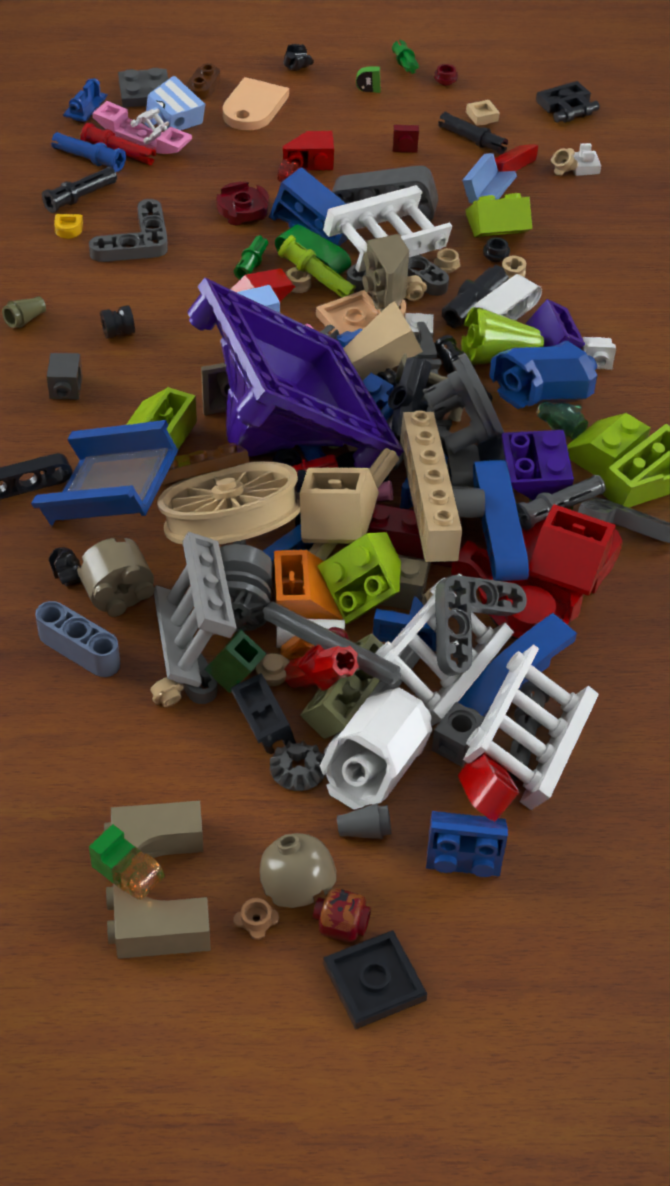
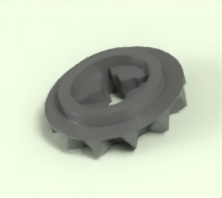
M304 739L301 743L296 744L288 741L286 746L282 748L277 747L275 754L270 758L271 775L280 786L294 791L311 789L318 785L325 777L320 768L325 754L319 751L317 744L314 746L307 745ZM305 759V767L298 765L292 768V760L299 762Z

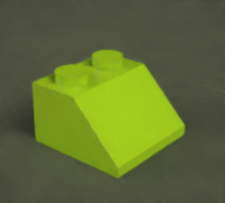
M627 413L597 420L567 445L569 458L593 475H599L603 479L611 465L649 437L651 427Z

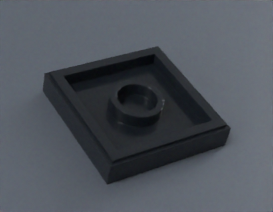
M394 930L323 957V965L355 1030L427 1001V992Z

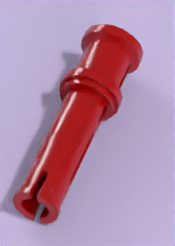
M90 122L86 123L82 128L80 140L91 144L100 142L106 144L111 149H123L127 157L146 163L149 166L155 161L154 158L148 157L151 155L156 157L155 149H150L117 137L112 130L106 129L104 131L96 128Z

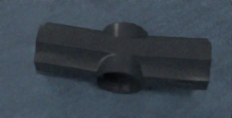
M407 358L400 384L392 390L388 398V406L394 410L391 430L399 443L403 412H426L428 408V401L424 398L423 389H426L431 372V363L425 359Z

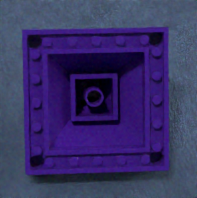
M204 278L198 286L201 294L187 312L190 317L189 322L195 328L201 331L205 329L212 330L217 325L222 336L220 342L230 386L227 399L226 436L229 443H236L237 446L240 445L248 451V456L250 457L278 452L281 449L293 448L295 445L342 447L346 444L357 448L353 453L355 467L368 469L385 448L395 451L398 457L404 452L403 448L339 341L210 279Z

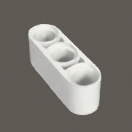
M516 274L482 298L474 307H480L516 321L538 303L542 294V288L523 276Z

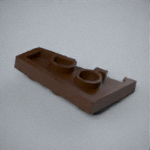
M228 443L219 446L215 450H200L187 455L175 456L161 485L249 463L248 451L240 445L237 446L236 443ZM158 460L144 462L146 473L151 476Z

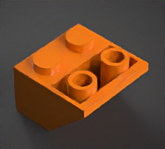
M308 550L274 551L275 602L307 619L343 620L318 568V565L324 561Z

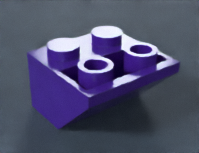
M564 430L502 433L504 455L513 489L529 499L535 500L538 494H553L573 485L574 478Z

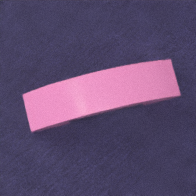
M106 101L93 112V118L103 128L112 130L115 136L150 149H155L156 153L170 154L179 152L192 140V135L170 126L165 132L161 131V135L158 138L145 144L143 142L144 138H149L153 130L142 123L132 127L130 125L132 119L128 118V109Z

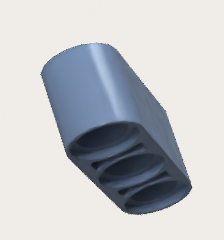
M48 601L39 605L35 616L39 638L44 644L99 677H109L118 672L121 664L119 644L117 638L112 633L59 602Z

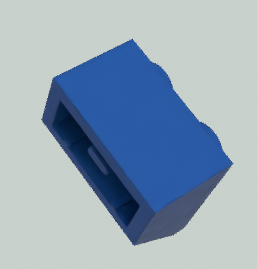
M432 811L426 868L436 869L442 873L463 872L472 873L479 877L500 876L508 838L506 819L498 818L494 822L485 816Z

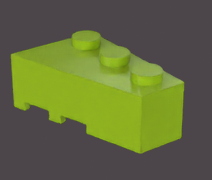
M667 423L607 469L603 478L605 483L603 495L608 500L629 508L670 494V426Z

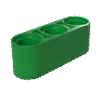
M294 225L275 239V247L279 251L284 241L293 235L296 238V242L307 250L312 249L316 254V258L339 275L351 267V258L343 248L302 225Z

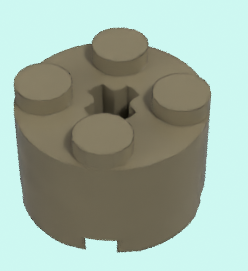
M114 538L95 544L82 556L84 562L81 568L78 566L77 569L78 575L94 607L107 612L111 617L122 615L128 607L134 606L141 600L150 598L155 592L153 573L136 542L128 538H124L126 542H116Z

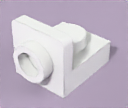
M583 337L585 345L582 350L595 359L597 369L612 370L616 345L612 344L611 338Z

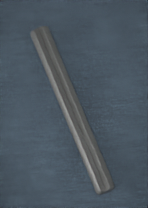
M270 602L267 607H264V619L314 646L320 644L325 650L336 646H351L358 653V669L389 685H394L400 679L401 673L398 665L276 602Z

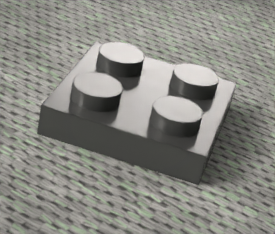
M151 68L149 70L128 69L118 72L122 106H147L149 93L168 80L167 70Z

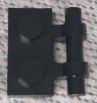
M578 81L537 92L536 102L548 113H554L553 118L556 123L561 121L565 123L574 120V117L590 116L600 108L598 101L590 102L591 93Z

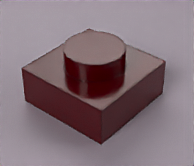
M394 125L392 152L418 153L419 125Z

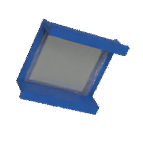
M162 420L72 431L67 440L78 456L79 463L63 492L36 495L31 503L32 506L40 508L51 527L55 520L135 513L146 516L178 452L175 443L167 431V421Z

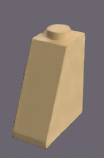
M395 301L390 303L343 348L362 381L371 372L377 375L379 372L386 371V368L392 369L399 365L404 354H407V358L423 352Z

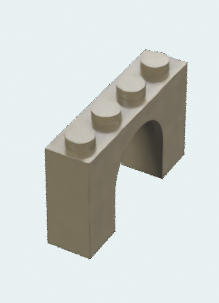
M200 801L111 807V822L104 823V832L112 824L122 830L124 838L135 846L137 860L127 877L117 880L113 887H106L107 910H114V920L107 921L108 944H116L118 959L211 951L207 897L156 900L143 895L132 884L136 871L152 858L162 855L203 852Z

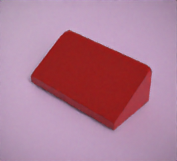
M519 145L496 157L495 162L498 172L517 171L537 160L538 145Z

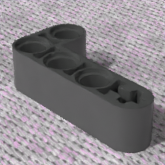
M419 165L343 175L336 179L332 190L336 196L348 204L417 185L422 191L418 208L429 221L435 215L439 200L431 171L427 167Z

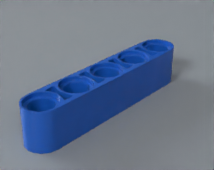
M506 460L473 462V483L475 488L483 489L485 492V511L483 518H481L493 580L501 582L527 580L529 576L528 556Z

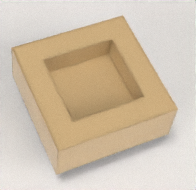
M490 100L467 104L466 113L476 126L499 121L500 112Z

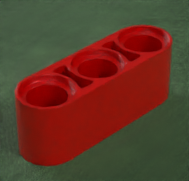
M485 753L471 763H467L457 775L471 804L480 813L494 822L498 820L519 794V790L507 770Z

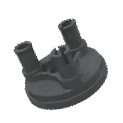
M465 352L458 355V359L452 362L455 371L448 374L447 379L427 389H423L436 419L459 407L461 409L465 408L471 419L469 426L449 436H445L453 454L476 442L481 444L495 437L500 439L502 433H504L492 403Z

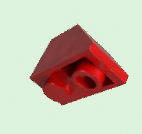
M306 131L283 145V171H297L300 167L305 170H334L333 131Z

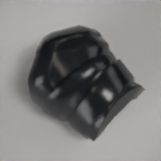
M292 44L287 47L283 63L287 69L297 71L312 65L314 60L310 55H307V49L304 44Z
M55 548L49 556V563L55 579L60 578L62 585L64 584L66 587L81 582L77 569L78 566L81 568L82 565L75 553L69 548Z

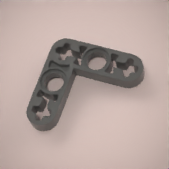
M145 199L139 202L137 208L141 232L104 235L92 238L89 241L90 257L94 261L107 262L165 255L168 252V239L160 202L154 199ZM152 240H157V244H153ZM132 245L134 247L125 248L123 246Z
M420 254L409 257L408 276L416 275L421 277L422 282H425L427 285L426 293L439 296L448 291L449 275ZM355 264L347 271V281L356 286L354 291L359 292L365 290L362 278L363 275H366V270L358 272L355 269ZM412 268H421L423 270L417 271L412 270Z
M592 497L582 502L579 506V513L670 543V522L598 497Z
M452 575L437 584L435 590L436 653L438 667L445 675L455 676L464 673L472 665L471 612L498 616L517 614L523 611L527 604V597L523 588L515 583ZM449 587L457 593V597H455L454 593L449 592ZM478 587L482 588L487 595L485 605L481 604L476 597ZM507 595L509 599L513 600V605L509 600H498L500 597ZM450 617L455 618L459 623L458 634L452 633L448 627V619ZM450 642H459V645H456V643L450 644ZM451 654H453L454 658H458V664H456V661L451 660Z

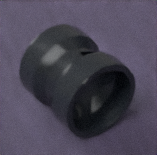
M129 305L119 307L117 312L110 309L100 311L102 329L106 339L116 337L121 331L125 335L135 333L134 318Z

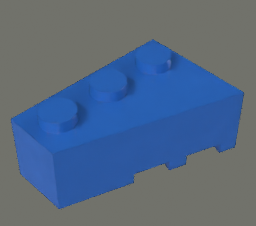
M302 167L282 181L268 218L273 220L279 218L287 222L289 228L297 224L302 225L337 246L342 245L348 240L344 233L328 237L323 231L328 209L345 205L344 201Z

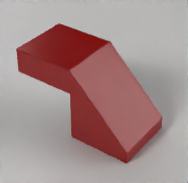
M279 268L246 274L230 290L240 292L270 285L281 302L296 286L285 271Z

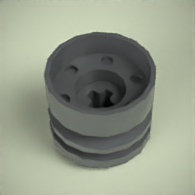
M241 544L221 546L220 552L237 627L234 632L239 630L243 632L255 630L263 626L267 621L264 619L263 609L271 602L274 565L267 554L255 547Z

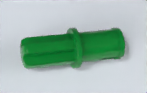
M399 40L401 45L395 41L392 45V51L396 55L398 64L403 66L406 72L414 74L415 70L419 68V64L415 59L413 50L407 47L404 40Z
M261 235L256 236L250 247L243 250L242 258L233 271L238 279H242L246 274H252L255 267L262 263V254L269 243Z

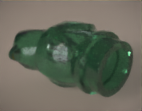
M543 402L537 409V417L547 422L553 430H564L565 436H569L571 439L578 437L588 426V420L580 413L583 408L581 405Z

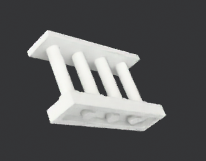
M415 185L330 208L327 212L323 231L328 237L341 233L347 236L360 252L355 269L361 272L366 270L363 256L367 252V243L356 229L367 227L375 238H381L388 235L378 223L389 221L401 235L402 240L409 249V257L446 247L453 226L450 223L434 227L418 208L422 191ZM410 215L422 228V231L413 233L400 217Z
M440 581L430 590L433 596L393 642H386L375 653L400 667V679L423 701L424 706L430 711L431 726L441 722L455 702L461 699L514 633L506 623L494 629L491 626L486 627L471 612L472 632L477 636L475 640L478 642L475 648L472 647V665L464 673L455 676L445 675L438 667L437 655L417 635L425 623L436 633L435 590ZM458 641L450 642V644L456 643V645H459ZM407 644L441 679L440 684L443 687L438 693L437 691L432 692L398 656Z
M532 645L523 653L516 652L506 666L509 672L481 726L477 727L468 738L466 744L470 747L463 759L469 764L485 753L523 781V787L526 790L520 802L530 810L551 797L599 695L589 686L577 694L574 692L569 694L532 666L531 663L539 650L535 645ZM524 677L561 704L563 713L559 719L519 690ZM511 702L549 730L551 738L546 745L505 715ZM498 728L537 756L536 760L539 763L535 770L529 769L492 741Z

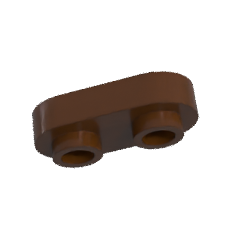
M203 64L192 75L187 83V88L200 100L209 98L220 83L219 68L213 64Z

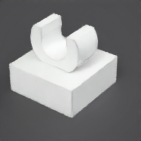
M591 143L581 144L580 152H575L574 155L575 160L578 161V167L573 170L575 176L600 174L601 164L596 151H591Z

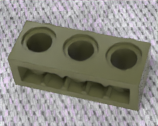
M373 634L355 642V644L373 653H376L383 645ZM357 669L352 676L338 679L327 690L321 691L318 689L300 716L323 739H326L341 732L380 680Z

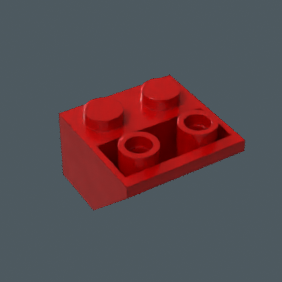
M553 504L542 525L529 563V575L589 596L610 553L616 525Z

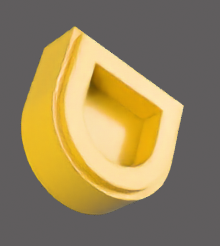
M56 214L54 221L55 233L65 239L79 236L83 227L82 215Z

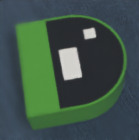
M380 66L363 67L357 72L356 86L362 92L380 93Z

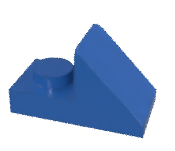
M414 596L410 614L376 609L373 635L381 642L389 641L392 643L424 605ZM425 623L417 635L432 651L436 652V633Z

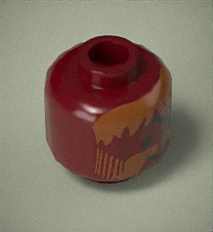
M332 888L328 891L325 898H317L313 919L319 921L318 927L321 935L351 943L357 939L358 935L364 937L371 915V907L366 906V898L362 894L340 888Z

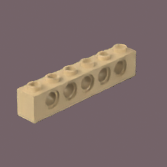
M403 412L400 445L404 450L402 454L425 562L458 561L462 527L434 412Z

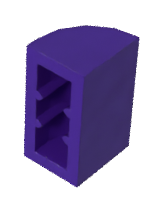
M546 299L526 322V325L540 331V334L544 337L543 347H552L563 341H569L580 349L585 345L568 309L549 299Z

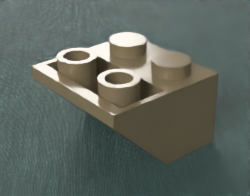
M399 234L367 240V252L363 256L366 267V275H363L362 278L365 291L371 294L375 308L380 309L382 312L394 301L399 306L406 296L409 249Z

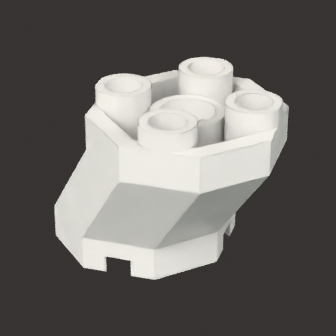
M399 687L374 694L365 700L339 736L330 742L320 764L322 774L327 775L329 784L326 786L332 797L352 809L381 803L388 797L415 758L422 754L433 730L430 724V711L424 706L423 701Z

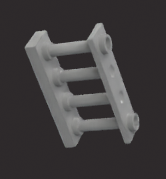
M188 531L182 541L187 565L172 590L156 585L154 597L167 679L174 680L180 684L199 687L202 682L197 658L213 634L231 638L237 627L219 542ZM199 628V631L197 632V634L195 635V637H193V635L195 634V632H196L197 629Z

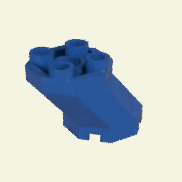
M563 341L552 347L513 348L500 352L491 359L489 376L493 383L498 381L501 388L497 392L500 397L517 409L537 403H571L586 399L594 393L597 381V373L595 371L597 363L592 356L587 355L580 348L569 341Z

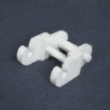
M152 109L150 113L145 111L137 117L136 121L132 120L130 123L132 127H135L142 122H147L153 130L149 138H144L143 142L145 144L158 138L162 130L166 131L168 129L169 122H163L158 115L159 109ZM152 118L157 121L158 127L155 128L150 120Z

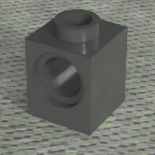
M50 354L47 371L49 399L79 400L83 377L80 354Z
M455 702L434 729L432 751L462 767L466 762L463 759L470 747L466 744L472 732L481 726L485 717L476 710Z

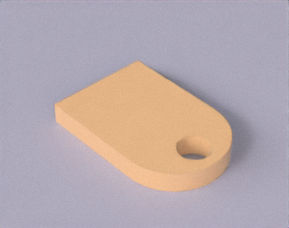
M244 77L223 104V120L227 125L239 130L263 128L271 122L289 98V88Z
M365 290L316 307V317L325 327L327 325L335 327L330 331L331 333L337 329L339 334L346 331L354 332L360 328L364 329L381 313L380 309L375 308L371 294ZM403 299L398 308L405 318L406 302Z

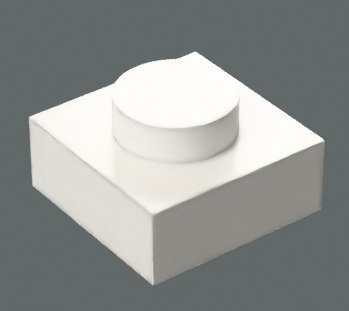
M405 313V319L416 338H419L417 322H425L433 338V314Z

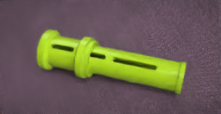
M293 235L289 236L281 245L278 256L281 258L286 257L296 265V269L300 272H308L341 298L354 293L355 285L316 258V254L312 249L307 250L296 242V238Z

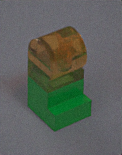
M114 824L89 846L92 868L136 899H144L165 877L164 871L157 861L150 855L141 852L126 840L124 832Z

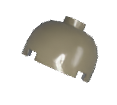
M294 833L278 838L266 848L260 861L259 873L264 893L272 898L274 904L281 907L294 908L309 905L315 902L314 895L319 894L322 890L326 895L336 882V867L329 850L323 842L310 834Z

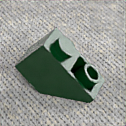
M239 630L204 670L230 693V688L246 678L266 653L242 630Z

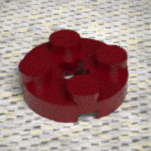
M249 182L230 183L221 188V194L216 196L217 210L223 217L228 219V223L231 225H241L243 222L257 219L262 220L268 215L269 194L262 186L257 185V189L249 187Z

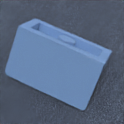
M484 154L462 180L469 203H473V201L479 200V197L495 195V199H499L517 175L516 171L498 172L494 154Z

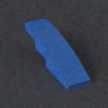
M554 613L550 614L488 664L458 703L476 710L485 717L509 672L506 666L516 652L523 653L532 645L538 647L539 650L531 665L542 672L550 666L552 657L575 642L577 633ZM524 677L521 685L529 680Z

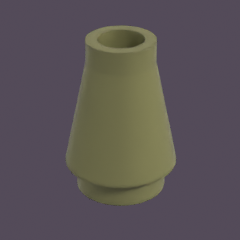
M40 296L9 301L3 307L2 315L9 327L22 328L39 314L46 311V304Z

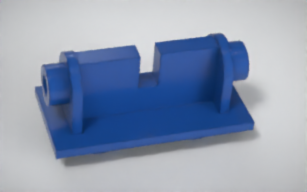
M96 78L88 79L83 87V91L80 90L69 101V108L65 111L63 117L83 122L90 118L107 97V94L100 92V82Z

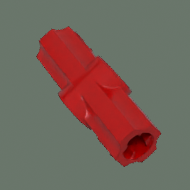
M317 644L307 651L304 656L289 661L284 668L286 672L285 681L292 688H307L316 685L321 691H325L338 679L352 676L359 668L357 663L358 653L351 646H336L325 650L320 644Z

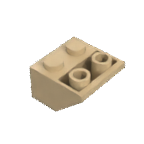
M368 468L307 469L300 490L301 538L303 543L351 544L367 533L379 494Z

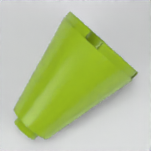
M472 307L465 319L464 326L469 327L467 336L462 335L461 349L466 353L472 365L491 363L492 357L509 349L544 346V337L538 329L486 309Z

